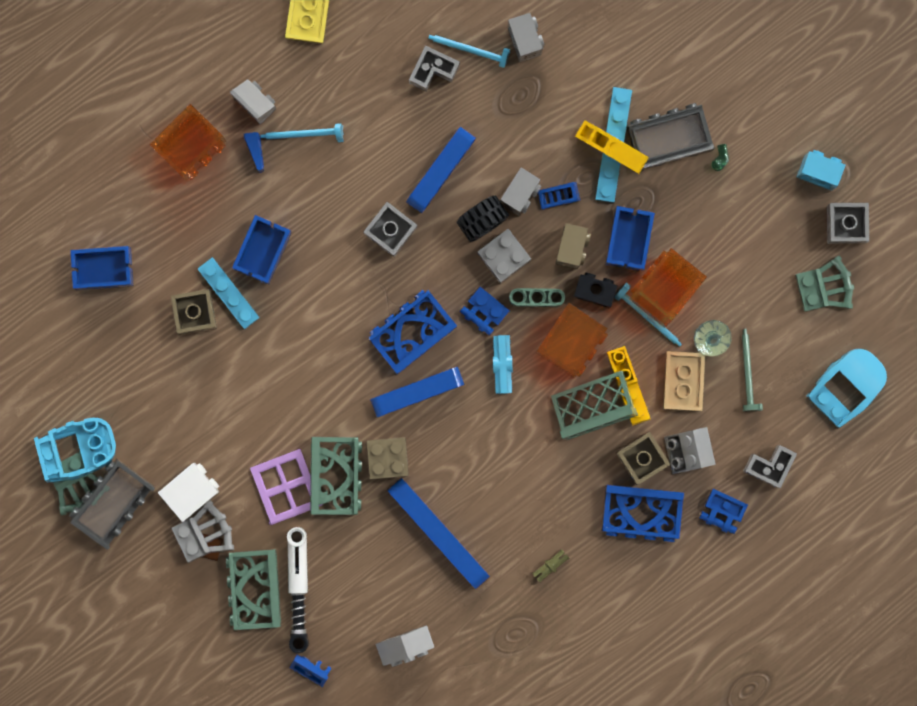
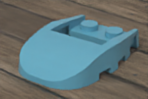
M853 349L832 363L815 383L816 386L811 393H808L806 396L839 429L873 402L886 383V370L883 364L871 352L864 349ZM838 371L866 397L852 412L824 386Z
M87 418L80 422L71 421L66 423L65 426L48 431L49 435L40 439L38 437L34 438L44 479L47 483L78 479L107 466L114 458L116 452L113 431L110 425L100 418ZM76 434L85 468L71 473H64L55 440Z

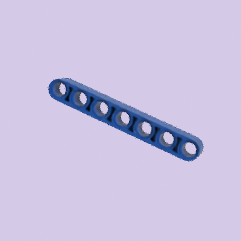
M402 478L387 490L475 589L490 577Z

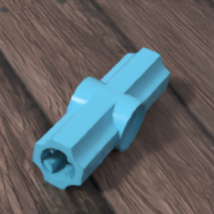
M510 335L493 336L496 394L512 393L511 373H513V364L510 352Z

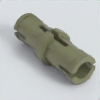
M562 549L550 560L547 559L543 566L532 573L535 578L542 573L537 578L539 583L552 572L555 573L560 565L570 559L567 555L559 559L565 554Z

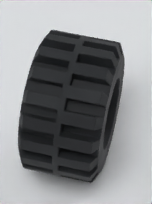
M495 195L486 198L459 217L456 223L469 242H472L502 224L509 214Z

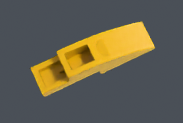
M584 120L575 135L578 139L638 174L649 158Z
M623 346L608 351L607 355L613 373L623 371L633 406L638 413V416L630 418L632 426L651 420L626 347ZM617 377V378H615V380H616V383H617V386H618V389H619V387H620V385H621V381H620V378ZM621 395L624 406L628 405L626 397Z

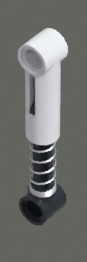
M295 527L287 533L288 593H291L293 600L291 602L293 604V609L291 610L293 612V617L291 618L293 619V625L291 626L293 629L290 634L289 647L294 653L299 654L306 651L309 646L308 633L305 628L306 621L304 620L306 615L304 612L306 607L304 605V600L306 599L304 595L308 593L307 533L303 528ZM295 531L302 534L300 542H295L292 539V534ZM296 547H299V566H296ZM296 638L303 639V648L295 647L294 640Z

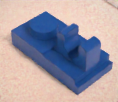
M296 655L290 666L292 670L321 687L327 681V675L331 670L330 666L326 670H321V661H318L314 666L308 658Z

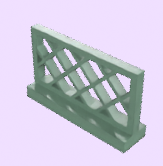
M623 371L551 396L561 428L560 434L562 439L570 440L638 416L637 410L633 406ZM617 377L621 381L618 390L610 387L612 380ZM597 384L605 386L601 396L592 393ZM608 388L617 392L612 403L604 399ZM580 390L587 392L583 403L574 399ZM620 394L626 397L628 405L623 407L615 405ZM590 395L599 399L594 409L586 405ZM563 396L570 399L565 409L559 406L557 400ZM573 401L581 405L577 415L568 411ZM602 401L610 404L606 413L597 411ZM584 407L593 411L590 418L586 420L580 417ZM567 413L575 417L572 425L565 426L564 423Z

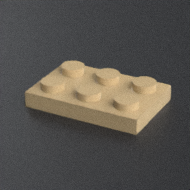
M666 352L663 409L702 411L705 369L704 354Z

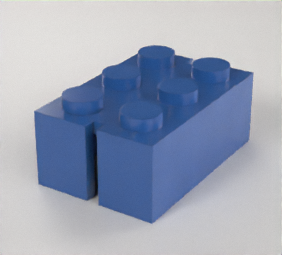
M617 206L615 208L605 265L623 267L626 264L627 269L644 271L655 213L637 210L636 215H632L634 209Z
M255 215L232 268L247 276H250L252 273L254 279L269 285L292 232L278 224H274V228H272L273 224L271 221Z
M129 246L70 250L71 266L74 269H78V272L72 271L73 289L87 290L134 286L133 269L129 267V265H132V253Z

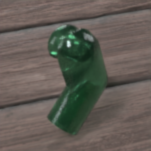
M727 144L717 146L719 156L711 163V167L715 171L723 170L729 162Z

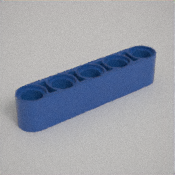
M460 127L411 193L406 203L420 213H423L474 143L476 137Z
M455 367L372 398L370 401L378 418L465 384L459 368Z

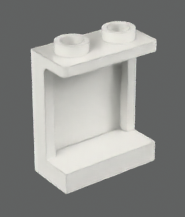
M192 463L158 492L182 522L189 519L193 513L219 493L217 489L219 485L213 478L208 479L205 475L207 471L200 463L198 465Z

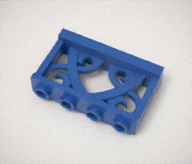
M429 290L419 292L414 297L416 300L413 303L409 304L407 302L399 309L401 311L396 316L392 314L384 321L386 323L381 328L377 326L370 332L369 340L397 375L457 328L455 322ZM423 302H429L433 306V312L430 317L426 316L428 312L427 307L425 311L419 309ZM414 308L415 314L406 315ZM437 310L448 322L447 325L444 326L433 319ZM418 321L424 323L421 328V338L424 342L422 345L413 340L401 342V331L404 322ZM397 322L395 331L389 329V327ZM428 324L431 325L428 329L433 331V334L430 336L425 334ZM388 333L390 338L385 341H394V345L391 347L382 346L380 343L381 335ZM405 344H411L413 346L412 351L407 352L406 347L402 349L401 346ZM395 349L400 362L395 364L385 351Z
M606 485L602 531H606V535L617 536V533H625V537L628 538L644 535V539L656 540V537H663V541L675 542V538L680 539L684 493ZM611 493H615L619 508L609 511ZM642 496H644L649 508L658 514L649 522L640 525L633 519L628 510L636 508L640 504ZM633 497L635 503L626 507L625 504H629L627 499ZM673 499L677 500L676 517L667 513ZM654 500L660 501V505H658V507H662L661 510H658L653 506L652 503ZM621 511L622 515L617 516L615 520L620 519L622 524L615 527L610 523V516L615 512ZM664 516L671 518L674 523L673 529L669 532L661 529L663 524L668 525V522L663 519ZM629 523L636 530H627L624 528H626L627 524ZM654 526L657 532H647V530Z

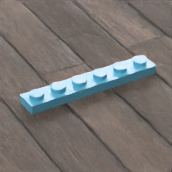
M613 87L606 132L624 142L632 90ZM604 153L602 154L595 200L614 203L621 163Z

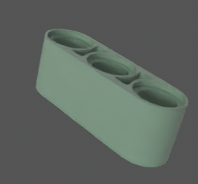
M517 288L511 291L509 301L516 307H559L565 301V294L560 289ZM521 293L523 301L520 303L515 302L512 298L513 294ZM534 293L542 295L540 303L533 302L532 295ZM553 293L560 294L561 302H552L551 295Z

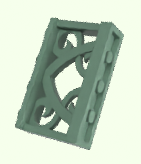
M311 437L310 514L358 515V511H361V499H358V491H361V480H358V472L362 470V462L358 461V453L362 452V442L358 441V437ZM320 442H337L333 451L320 447ZM342 444H348L352 449L351 455L346 456L344 454L346 449H344L339 456L336 454L338 447ZM328 457L331 458L327 467L321 465V460L325 459L328 462ZM353 460V470L347 463ZM334 461L347 474L346 480L335 491L329 481L319 478V473H325L330 470ZM352 481H353V489H352V492L349 491V490H346V489L350 486V484L352 483ZM327 485L330 489V494H328L327 490L322 492L321 486ZM339 496L340 500L344 502V497L349 496L351 504L348 508H341L337 504L336 498ZM332 500L336 510H320L319 505Z
M277 550L230 552L229 557H226V568H230V576H227L228 588L231 587V595H228L229 607H232L233 615H230V626H234V630L281 627ZM268 555V560L255 565L251 557ZM240 558H246L251 563L252 568L249 569L246 564H243L244 569L239 571L236 563ZM258 571H260L261 575L266 572L268 578L262 580L258 575ZM236 575L242 577V578L239 580L237 586H236ZM253 575L260 584L270 586V591L263 593L258 598L256 604L251 602L242 592L244 585ZM237 597H238V598L240 599V601L243 603V605H240L239 607H238ZM268 598L270 601L269 605H264L263 603V608L260 607L262 599ZM242 610L246 611V617H248L252 610L255 612L252 621L245 623L240 619V612ZM259 614L272 617V622L256 623Z

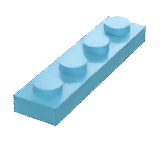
M213 257L198 268L199 272L244 329L260 318Z

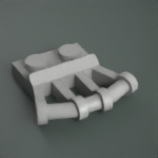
M211 500L204 505L195 517L171 528L188 563L211 552L234 550L231 536L232 528L228 526L225 520L227 519L226 515L213 506L214 503ZM207 511L215 517L200 526L197 524ZM219 523L220 531L205 538L203 537L201 531ZM224 535L223 546L208 547L207 543Z

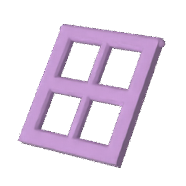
M301 449L250 468L269 517L270 525L310 511V502L296 507L290 489L306 484L310 494V473ZM296 459L302 477L287 482L281 464ZM276 467L282 484L266 490L260 472ZM285 492L291 509L276 515L269 497Z

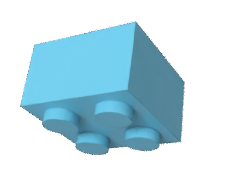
M809 151L803 158L796 178L832 191L838 187L846 165L841 163L842 160L831 157L829 159L824 157V153L820 151Z

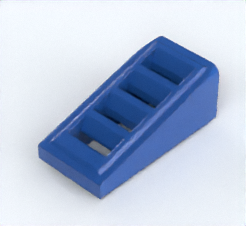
M258 132L243 134L257 170L260 173L264 172L260 134Z
M576 182L539 190L538 192L541 209L580 201ZM568 188H571L573 198H570ZM562 189L564 191L565 200H562L560 190ZM553 191H556L558 202L554 201ZM545 193L549 195V204H547Z

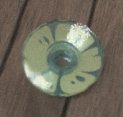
M717 320L704 322L696 329L694 334V345L697 350L709 357L723 354L730 347L732 341L731 331L728 326ZM713 338L717 339L715 343H711Z

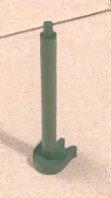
M743 329L742 343L747 405H743V411H762L763 405L754 404L749 334H747V329Z

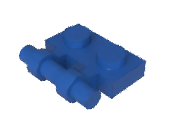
M479 287L468 301L474 307L469 310L464 306L460 313L465 316L467 321H472L479 327L478 330L484 331L490 336L494 331L489 326L491 321L498 326L510 310L483 288ZM478 310L487 317L484 321L475 315Z
M712 489L705 504V507L710 508L711 511L709 514L702 511L699 518L706 521L705 523L710 526L713 524L721 528V531L725 533L728 531L735 534L737 527L731 525L733 519L741 522L748 504ZM717 512L727 516L726 520L722 521L716 518Z

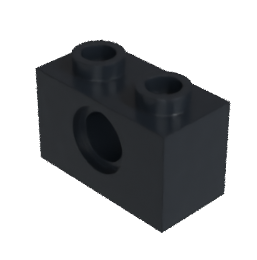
M587 272L584 275L581 274L573 298L611 308L617 289L614 281L603 278V281L595 279L596 275ZM592 285H599L601 293L598 295L591 292Z

